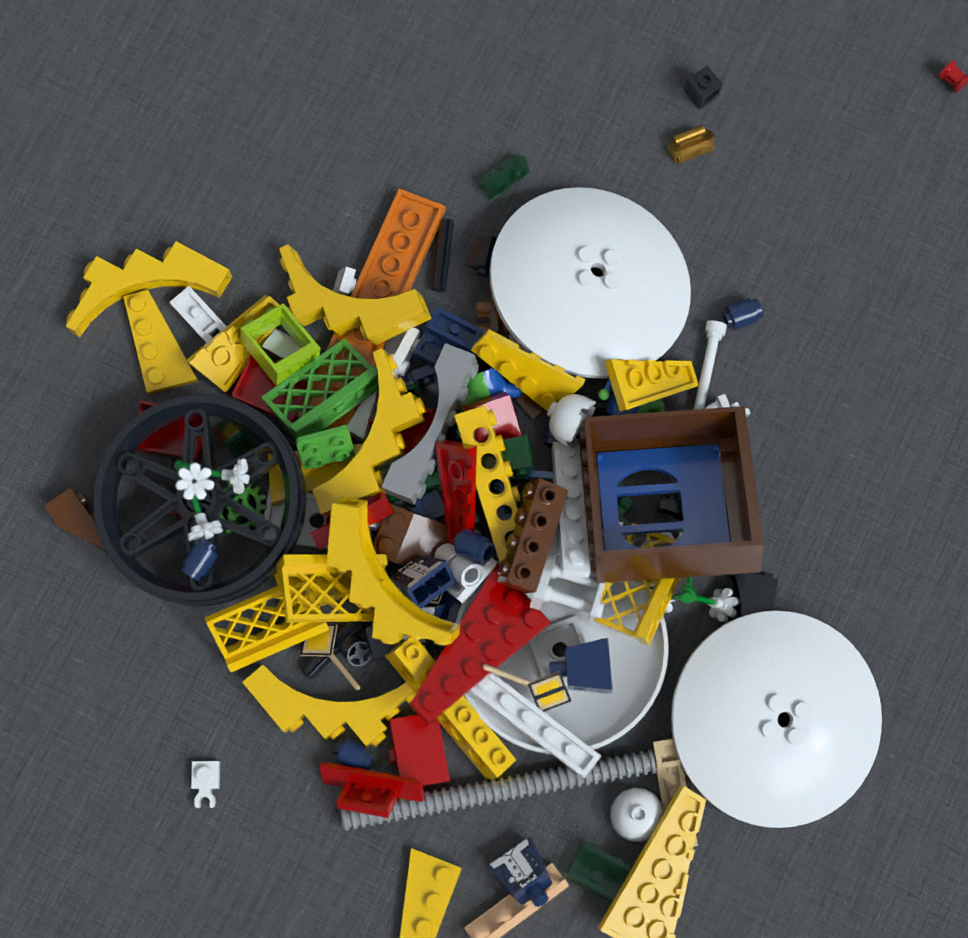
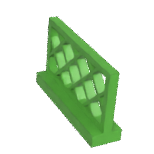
M344 338L261 398L293 434L296 440L305 435L321 432L378 391V370L375 366H371ZM343 349L350 353L349 360H335L336 354ZM319 366H329L328 375L315 374V369ZM334 366L347 367L346 376L333 375ZM352 367H363L366 370L360 376H351ZM300 380L308 381L307 390L294 389V385ZM313 381H326L325 391L312 390ZM331 382H345L344 387L339 391H330ZM278 395L287 396L286 405L274 404L271 400ZM292 396H305L304 406L291 405ZM310 397H324L323 402L318 406H309ZM289 411L302 412V417L294 423L288 420Z

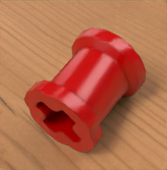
M954 60L938 75L939 79H944L954 88L953 91L956 94L968 83V75L956 66Z

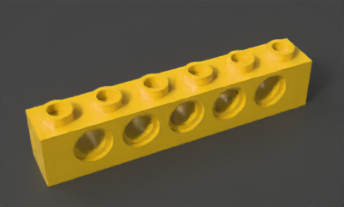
M485 405L456 414L455 419L463 443L477 446L476 487L499 562L501 563L508 551L506 549L507 541L505 535L508 531H514L516 523H514V518L519 510L517 503L521 502L517 486L512 487L509 477L513 476L510 462H504L501 451H505L502 436H496L493 427L498 425L494 410H488V407ZM479 427L485 428L489 434L487 441L484 443H479L474 438V432ZM486 453H491L496 457L497 462L494 468L489 469L483 466L482 457ZM493 479H500L504 483L505 488L501 494H495L490 490V482ZM508 505L512 509V517L507 520L501 519L497 512L499 506Z
M409 637L403 639L385 655L415 693L418 692L436 663L417 639ZM462 697L437 718L439 723L486 780L498 778L516 761L515 757L492 729L480 718L478 712L465 697Z

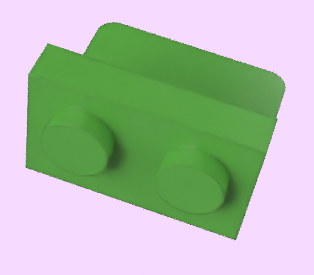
M348 425L305 435L296 439L304 470L319 468L324 464L335 461L342 462L356 456Z

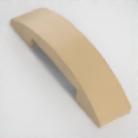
M673 739L653 742V751L657 764L658 787L664 812L680 784L687 788L684 769L679 761ZM697 837L695 838L694 846H698Z

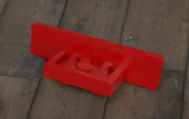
M322 762L319 767L324 784L343 787L336 801L338 809L389 818L398 798L423 802L425 798L421 780L411 777L407 778L362 768L347 767L336 763Z

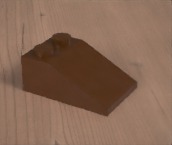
M393 502L390 503V506L394 513L383 519L373 547L376 554H386L387 560L403 566L418 556L435 558L438 548L449 543L447 526L445 522Z

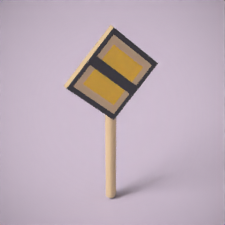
M483 665V669L528 686L536 706L543 712L572 701L560 671L531 682L489 665Z

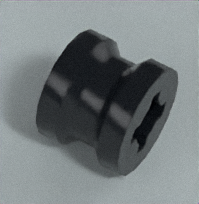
M350 635L341 643L340 653L351 665L356 667L364 666L371 659L372 651L370 645L360 636Z

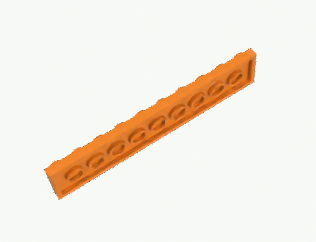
M398 189L350 297L380 299L410 291L440 225V221L444 216L446 206ZM357 327L341 336L334 332L327 350L345 338L371 366L377 367L373 352L382 348L385 349L388 340L375 345L369 339L366 340L360 331V327ZM343 349L336 354L335 360H349L350 353ZM319 366L316 374L328 375L329 366ZM334 366L333 375L346 376L347 367ZM352 367L351 376H360L366 370L363 367ZM313 381L312 390L325 391L326 381ZM331 382L330 391H339L344 387L345 382ZM310 397L309 406H318L323 402L324 397ZM360 404L327 428L332 429L348 425ZM298 412L297 418L299 419L302 417V412Z

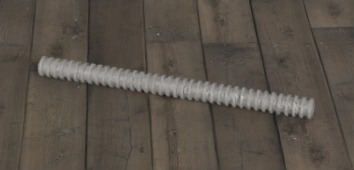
M650 749L647 750V753L640 751L638 755L634 752L631 753V756L623 754L622 758L615 756V759L607 757L606 761L599 759L585 779L567 765L563 769L559 766L557 770L549 768V771L545 772L543 769L540 770L541 773L533 771L531 775H528V773H524V776L516 774L515 778L508 776V779H503V777H500L499 781L491 779V782L487 783L484 780L483 784L475 782V785L470 786V783L466 784V787L458 785L456 789L453 786L450 787V790L442 788L440 792H437V790H433V793L425 791L423 802L400 798L397 799L389 818L341 809V820L343 829L345 828V831H348L350 827L357 829L361 825L364 828L366 824L374 826L376 822L379 825L383 824V821L391 823L392 819H395V821H399V818L407 820L408 816L416 818V815L420 814V817H423L424 813L432 815V812L435 811L437 814L441 813V810L449 812L451 808L454 811L457 810V807L465 809L467 805H470V807H474V804L482 806L483 802L491 804L490 801L495 800V803H498L499 799L507 801V798L511 797L514 800L515 796L524 798V795L528 794V797H530L532 793H536V795H540L542 791L545 794L549 793L548 790L557 792L558 788H561V790H565V787L573 789L574 785L582 787V784H586V786H589L590 782L598 784V781L602 780L605 783L606 779L615 781V778L618 777L621 780L623 776L631 778V775L635 774L637 777L640 773L647 775L649 771L653 774L656 773L657 764L654 752Z

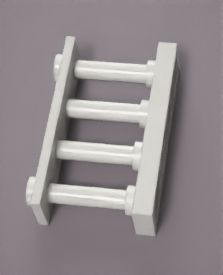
M557 525L537 591L533 593L530 608L540 610L543 601L557 602L589 612L590 616L587 625L592 627L594 619H600L605 603L600 602L605 583H597L596 578L589 576V578L561 576L560 564L556 563L557 555H560ZM556 577L597 589L594 603L552 590L553 587L548 586L550 578L556 579Z

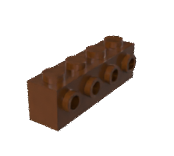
M541 478L531 480L530 483L526 484L522 494L524 498L522 507L517 511L514 518V523H516L514 532L509 536L506 543V549H508L506 557L498 567V583L524 593H536L569 491L568 489Z

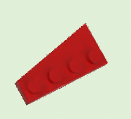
M441 440L435 442L448 541L453 545L454 538L459 532L464 529L474 532L477 446Z

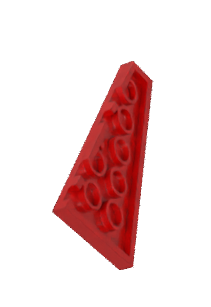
M498 563L460 622L459 636L451 644L445 646L410 704L428 726L492 673L483 669L484 664L494 668L500 667L551 623L541 610L530 608L531 599L524 592L498 583Z

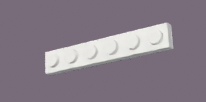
M553 442L554 484L569 490L558 522L561 576L589 578L591 570L579 443L574 448H569L560 442Z
M491 673L470 691L583 779H585L600 759L601 755L495 674Z

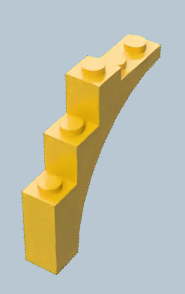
M175 241L172 247L167 248L163 256V262L136 249L133 254L127 256L123 270L96 256L94 261L89 262L84 270L83 278L90 287L85 288L81 293L79 305L76 310L73 309L66 319V327L72 334L80 338L90 323L106 308L121 300L123 296L158 287L187 288L190 286L192 289L220 298L232 278L231 272L228 268Z
M289 244L279 248L282 255L280 263L284 271L288 272L291 280L288 281V284L294 293L287 297L290 305L287 308L304 327L323 318L327 328L340 336L360 327L363 337L378 345L432 319L423 296L416 289L397 296L380 299H358L341 295L320 285L305 268L298 252Z
M383 348L373 352L378 370L379 398L377 413L367 439L357 455L342 471L331 480L312 489L320 513L326 517L331 516L332 503L341 496L365 500L384 491L381 487L385 478L381 470L377 471V469L405 456L403 449L406 448L404 439L401 434L397 433L425 421L423 413L426 412L422 399L420 397L416 398L411 392L404 395L407 392V388L401 377L398 378L395 369L398 368L396 359L393 354L387 353Z
M344 496L334 501L331 510L327 566L336 567V570L340 572L352 571L349 602L358 603V606L362 608L375 607L372 638L380 639L385 644H395L407 635L411 639H430L439 645L451 644L459 636L460 625L442 620L422 610L402 594L381 566L371 542L367 520V501Z
M264 665L243 681L244 685L283 732L286 733L290 730L293 733L304 724L302 719L306 716L324 739L327 740L331 737L334 740L346 730L343 726L347 723L367 747L371 744L376 747L387 737L384 733L388 729L381 721L385 718L387 721L394 718L400 712L398 707L405 701L410 704L416 695L406 682L399 688L384 695L358 702H333L316 699L295 691L280 681Z

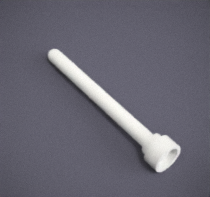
M707 321L705 333H707L708 343L693 410L704 409L718 341H721L726 333L727 325L718 321Z

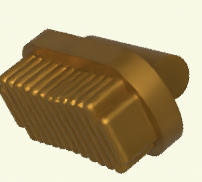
M703 125L674 135L673 141L667 144L668 154L672 157L675 164H681L684 161L686 162L698 157V155L701 156V154L704 155V153L712 152L715 149L714 133L710 130H705Z

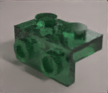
M583 843L565 879L612 903L630 873L632 866L628 865L621 857L611 856L603 852L595 844Z

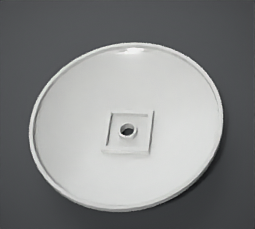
M577 187L542 194L520 207L510 217L498 235L492 251L489 271L490 287L496 309L503 323L518 343L529 353L534 352L540 355V360L552 366L557 364L565 368V373L588 378H609L604 362L606 360H658L673 345L685 325L690 306L691 287L687 265L676 241L662 223L650 212L633 201L615 193L593 188ZM597 267L601 269L603 276L597 277L593 275L591 268Z
M557 555L556 563H559V564H560V555ZM590 572L589 576L596 578V573ZM489 575L486 576L465 603H462L456 624H460ZM556 577V579L550 578L548 586L553 587L552 590L593 603L597 593V589ZM644 580L627 581L630 590L645 584ZM614 582L610 587L612 597L627 591L624 582ZM647 589L632 594L636 606L647 603L650 597ZM525 593L532 600L533 593ZM629 596L615 601L619 613L634 608ZM550 600L548 602L543 601L540 610L550 620V625L497 669L532 682L550 675L549 662L565 661V656L557 657L553 654L552 648L555 644L562 643L566 647L608 638L612 692L606 694L568 690L571 702L544 713L593 750L610 744L626 734L644 717L659 693L668 660V636L664 617H662L650 645L646 646L639 643L637 639L596 622H593L592 627L588 626L589 612ZM612 603L604 606L601 617L607 619L616 615ZM636 613L621 618L624 627L635 630L639 621ZM618 620L613 621L614 623L620 625ZM495 674L536 706L528 686ZM562 677L567 688L566 677ZM468 692L465 695L468 702L480 715V718L499 736L527 750L551 754L473 693Z
M765 611L748 614L722 625L705 638L693 651L677 681L672 702L671 724L674 745L679 761L686 775L703 797L724 813L738 820L763 827L782 828L794 827L818 820L839 808L857 791L868 775L878 751L881 737L882 713L878 689L867 663L851 642L831 626L804 614L787 611ZM786 712L790 716V723L782 728L778 724L777 719L780 713Z

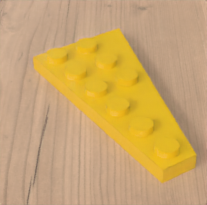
M680 784L599 924L598 928L613 938H675L674 931L677 918L681 914L689 878L687 873L690 860H693L696 833L700 829L706 799Z

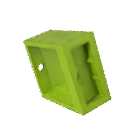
M284 303L276 308H269L264 315L255 320L247 321L241 328L240 342L276 386L320 356V347ZM281 324L301 349L274 364L255 339Z

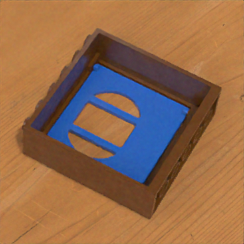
M745 406L584 418L585 428H580V445L590 570L591 573H596L597 583L761 572L764 541ZM597 462H598V474H599V486H600V497H601V509H602V521H603V533H604L605 551H604V547H603V536H602V524H601V512H600V500H599V488H598V476H597ZM642 470L663 472L677 482L618 487L625 477ZM680 493L683 513L682 522L619 525L617 497ZM683 532L671 545L654 548L636 547L622 537L624 535Z

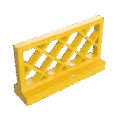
M660 533L643 534L647 536L649 544L639 548H654L664 543L671 545L676 540ZM627 535L625 540L633 545L632 540L635 535ZM680 578L656 579L651 582L644 580L645 584L631 590L627 581H625L624 584L627 591L613 597L610 587L614 582L605 583L600 602L605 603V605L612 603L616 615L607 619L602 617L600 619L595 618L594 622L637 639L639 643L649 646ZM647 589L650 596L648 602L636 606L632 594ZM629 596L634 608L619 613L615 601ZM636 613L639 621L635 630L624 627L621 618ZM618 620L620 625L614 623L613 621Z
M376 554L385 571V567L388 565L386 554ZM283 555L277 563V575L281 577L286 623L374 621V612L370 608L358 606L360 609L356 614H349L341 607L347 598L350 599V591L338 580L341 576L352 578V571L340 572L336 570V567L327 566V555ZM288 576H297L305 585L299 591H296L289 584ZM316 576H323L331 583L325 591L312 582ZM307 586L320 596L313 604L301 595ZM333 586L345 595L339 604L326 594ZM295 599L308 608L305 614H293L292 603ZM321 599L334 608L330 614H323L315 607Z
M298 577L289 581V584L294 589L305 585ZM278 585L205 617V621L225 658L230 672L329 630L326 622L286 623V621L278 625L274 624L278 616L285 617V612L282 610L284 606L282 585ZM307 586L302 596L313 604L316 598L312 589ZM272 598L280 599L276 608L265 606L267 600ZM295 599L294 603L297 604L293 614H299L303 604ZM317 604L315 607L322 612L321 608ZM246 609L255 610L251 619L241 617L242 611ZM261 612L272 614L268 623L257 620ZM223 619L230 621L226 629L217 628L214 623ZM236 623L247 625L243 633L232 631ZM254 626L264 629L253 636L249 635ZM229 637L239 639V642L225 647Z

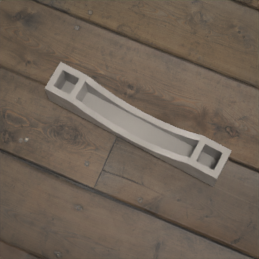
M448 344L444 345L435 365L438 377L439 399L433 423L424 438L414 449L391 464L381 487L385 493L414 505L417 498L421 499L426 489L424 482L428 474L431 475L437 463V460H435L437 455L435 442L447 440L446 432L449 426L452 427L456 422L457 407L460 402L463 403L468 393L467 384L470 378L474 379L477 374L479 365L474 354Z

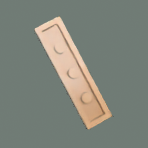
M553 863L546 866L552 880V885L544 890L549 896L548 901L569 886ZM509 894L464 928L471 938H500L540 907H535L531 900L524 905H520Z

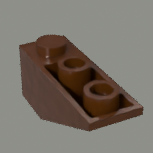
M69 488L44 505L59 528L105 551L97 531L94 512L91 514L86 506L89 502L81 491L76 493L72 488Z

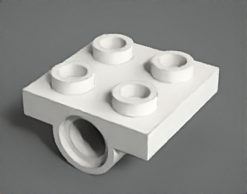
M450 543L442 545L435 553V558L446 560L457 581L446 590L463 604L498 563L493 558L487 563H476L457 554L454 550V545Z

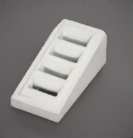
M379 390L360 404L348 424L350 436L362 443L365 442L371 431L368 419L375 417Z

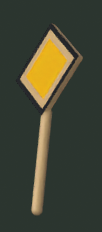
M327 624L329 630L302 641L300 656L330 657L356 690L360 689L358 683L333 654L337 624Z

